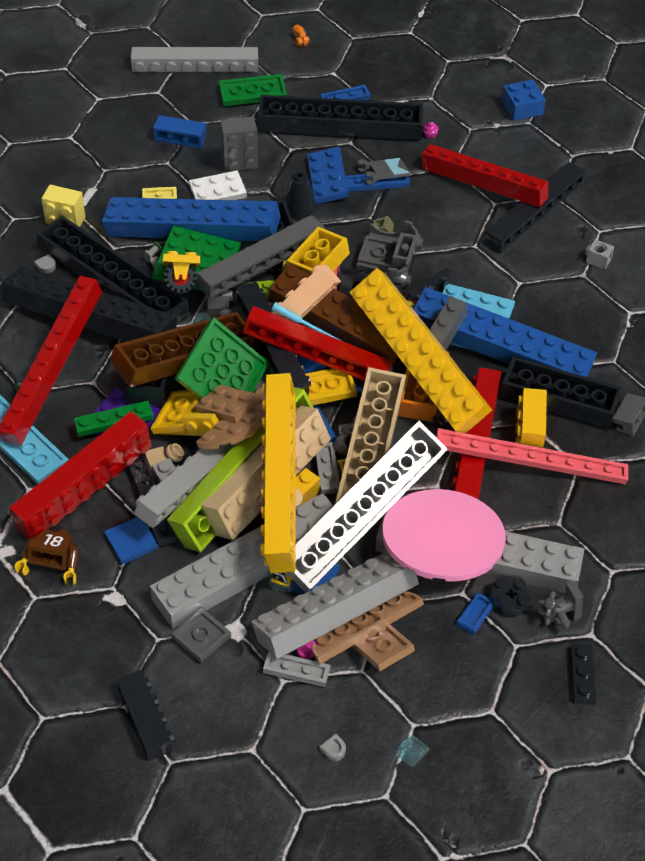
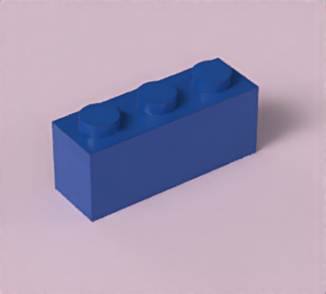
M159 115L153 127L155 141L202 148L207 137L206 123Z

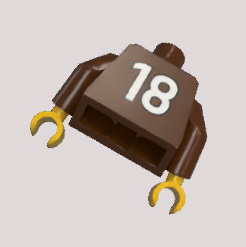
M59 529L57 532L44 530L38 536L26 542L21 554L22 560L15 563V570L19 573V570L24 567L22 573L24 576L29 573L27 562L60 570L68 568V571L64 573V583H67V578L72 577L73 585H75L77 579L74 569H77L79 553L76 545L72 543V536L63 529Z

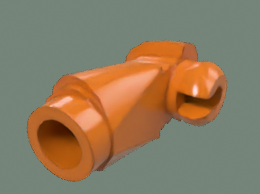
M295 25L292 28L296 37L295 44L304 47L309 43L310 38L306 36L303 27Z

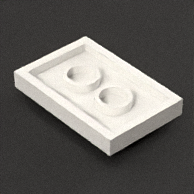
M238 170L189 180V186L194 199L238 200L247 198V192Z

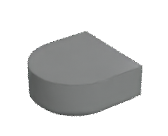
M50 254L34 261L35 267L43 273H51L56 268L55 260Z
M334 734L319 746V750L329 760L338 761L345 756L346 745L337 734Z

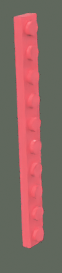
M439 428L436 433V438L447 448L446 451L626 484L628 481V464Z

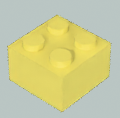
M49 185L42 197L46 224L52 223L62 215L80 227L85 219L82 192Z

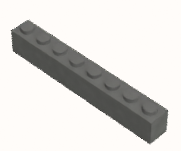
M310 215L260 240L254 245L246 247L244 250L197 273V286L211 299L290 258L317 227L323 229L325 227L315 217Z

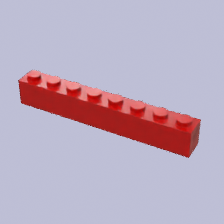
M432 144L422 152V167L424 170L537 207H541L548 199V181Z
M253 306L248 315L242 332L363 381L366 379L368 367L390 371L393 363L389 359Z

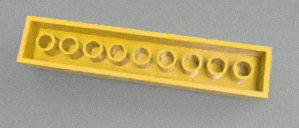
M376 268L349 292L455 431L460 433L468 432L492 411L487 402L385 273Z
M290 373L266 375V383H263V393L266 395V400H263V411L266 412V417H263L262 422L263 429H266V434L262 435L263 447H265V452H262V462L265 464V470H262V481L265 482V488H262V500H265V506L261 507V514L265 524L261 525V534L264 537V543H261V555L264 556L265 566L269 567L270 573L296 572V394Z

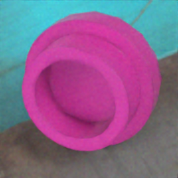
M433 122L426 123L422 127L424 137L428 139L435 138L438 134V126Z
M312 640L297 648L299 656L304 659L314 657L312 644H316V641Z

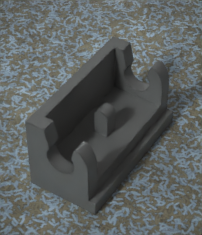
M627 393L613 417L614 423L623 426H616L615 429L617 431L629 434L632 437L634 436L645 417V397Z

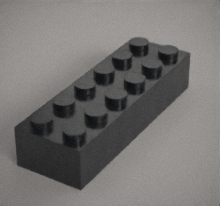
M513 356L502 383L500 398L518 402L519 396L523 395L524 388L547 390L546 411L610 429L619 403L622 387Z

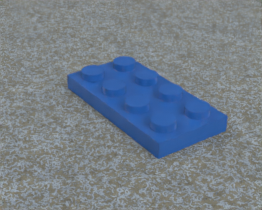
M340 146L307 154L316 205L349 197Z

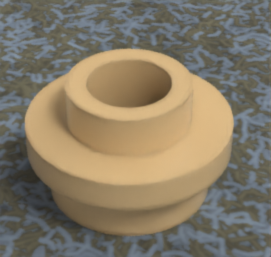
M174 443L166 447V455L171 461L180 462L183 458L184 450L180 445Z

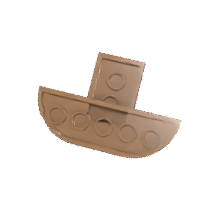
M219 385L211 393L203 397L194 406L196 412L215 414L217 418L223 420L219 421L216 426L204 433L196 441L198 448L219 449V445L223 446L229 443L233 445L244 440L263 425L262 419L266 417V412L263 411V400H266L263 387L255 393H250Z
M405 591L314 639L316 644H312V650L316 661L322 664L351 646L379 671L415 651L414 644L390 624L424 605L423 598Z

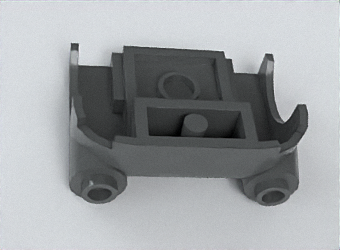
M405 220L402 229L396 232L383 231L370 223L369 235L365 237L356 268H378L387 275L392 283H401L402 287L410 286L411 276L408 271L415 251L417 252L418 249H422L423 239L410 221Z

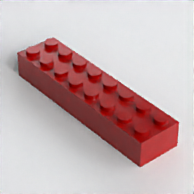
M130 411L9 507L16 528L29 540L38 536L44 530H49L51 527L56 526L62 518L72 513L77 506L87 501L98 489H102L108 481L118 476L124 468L133 464L139 456L146 453L152 447L147 424Z

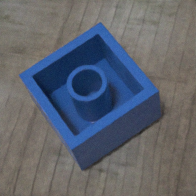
M534 80L503 86L502 102L513 121L544 114L546 99Z

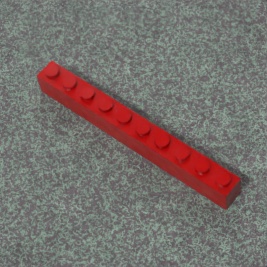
M79 276L0 424V435L5 442L22 446L102 294L96 279Z
M479 367L478 375L474 374L473 385L476 386V390L492 411L465 434L490 438L502 371ZM459 453L458 458H461V462L457 461L455 473H458V477H454L452 488L457 492L478 499L486 458Z

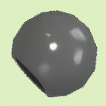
M342 433L335 439L334 449L338 455L347 457L352 434Z

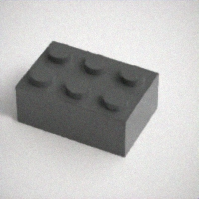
M254 117L220 121L222 161L225 172L258 168L257 127Z

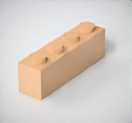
M327 264L314 267L311 270L312 275L308 278H303L298 283L299 287L295 291L291 290L285 296L286 300L278 304L303 318L341 282ZM273 311V312H272V313L275 314V315H278V316H280V317H283V318H285V319H288V320L292 321L291 319H289V318H287V317H285V316L279 314V313L276 312V311Z

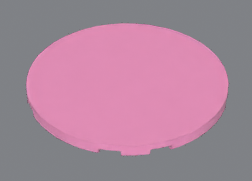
M443 489L418 491L399 499L387 511L382 527L384 545L388 553L398 564L404 568L408 567L419 576L433 579V577L445 579V581L472 579L492 569L493 565L500 560L503 554L506 540L503 524L490 507L470 495Z

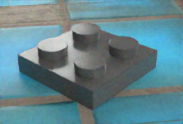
M202 607L171 633L172 638L201 663L231 637V632Z

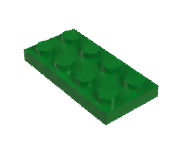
M282 74L219 80L223 106L259 103L260 95L287 96Z

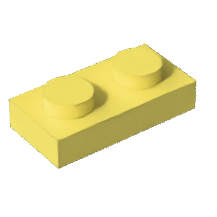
M176 187L142 188L143 198L177 199Z

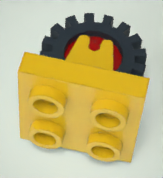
M167 251V254H163L162 266H168L164 272V281L170 291L175 294L188 293L194 288L197 281L195 268H199L200 256H196L194 252L178 255L176 251Z

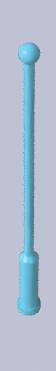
M277 302L274 303L272 311H276L296 323H302L313 330L336 338L302 320L301 316L280 306Z

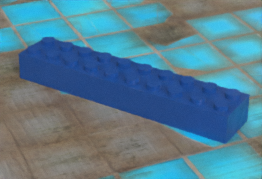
M111 197L102 219V224L106 235L113 237L168 238L172 227L177 226L229 240L260 241L276 233L281 216L277 201Z
M425 287L413 310L430 330L450 296ZM467 303L468 314L451 341L509 365L514 356L585 377L589 376L597 355L595 351Z

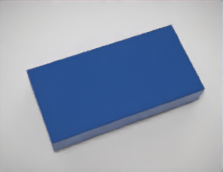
M477 592L457 620L456 625L475 635L494 608V605L489 598Z

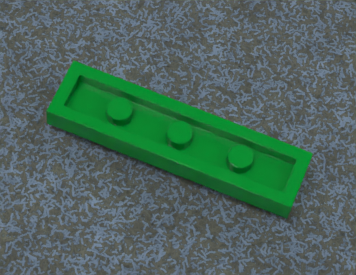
M149 401L74 418L78 437L106 431L130 411L144 422L153 420Z

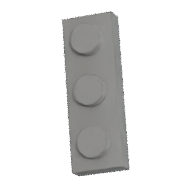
M328 442L315 455L318 477L321 478V494L338 493L340 486L334 443Z
M268 652L263 673L325 687L331 665L319 664L316 661L290 655H284L276 659Z

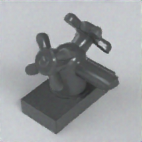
M574 580L566 583L564 596L554 599L556 593L552 591L550 598H547L545 601L539 600V604L547 608L546 611L541 608L538 610V613L543 615L546 626L552 622L557 625L561 623L563 628L568 630L570 621L565 614L567 612L570 613L573 620L581 618L583 595Z

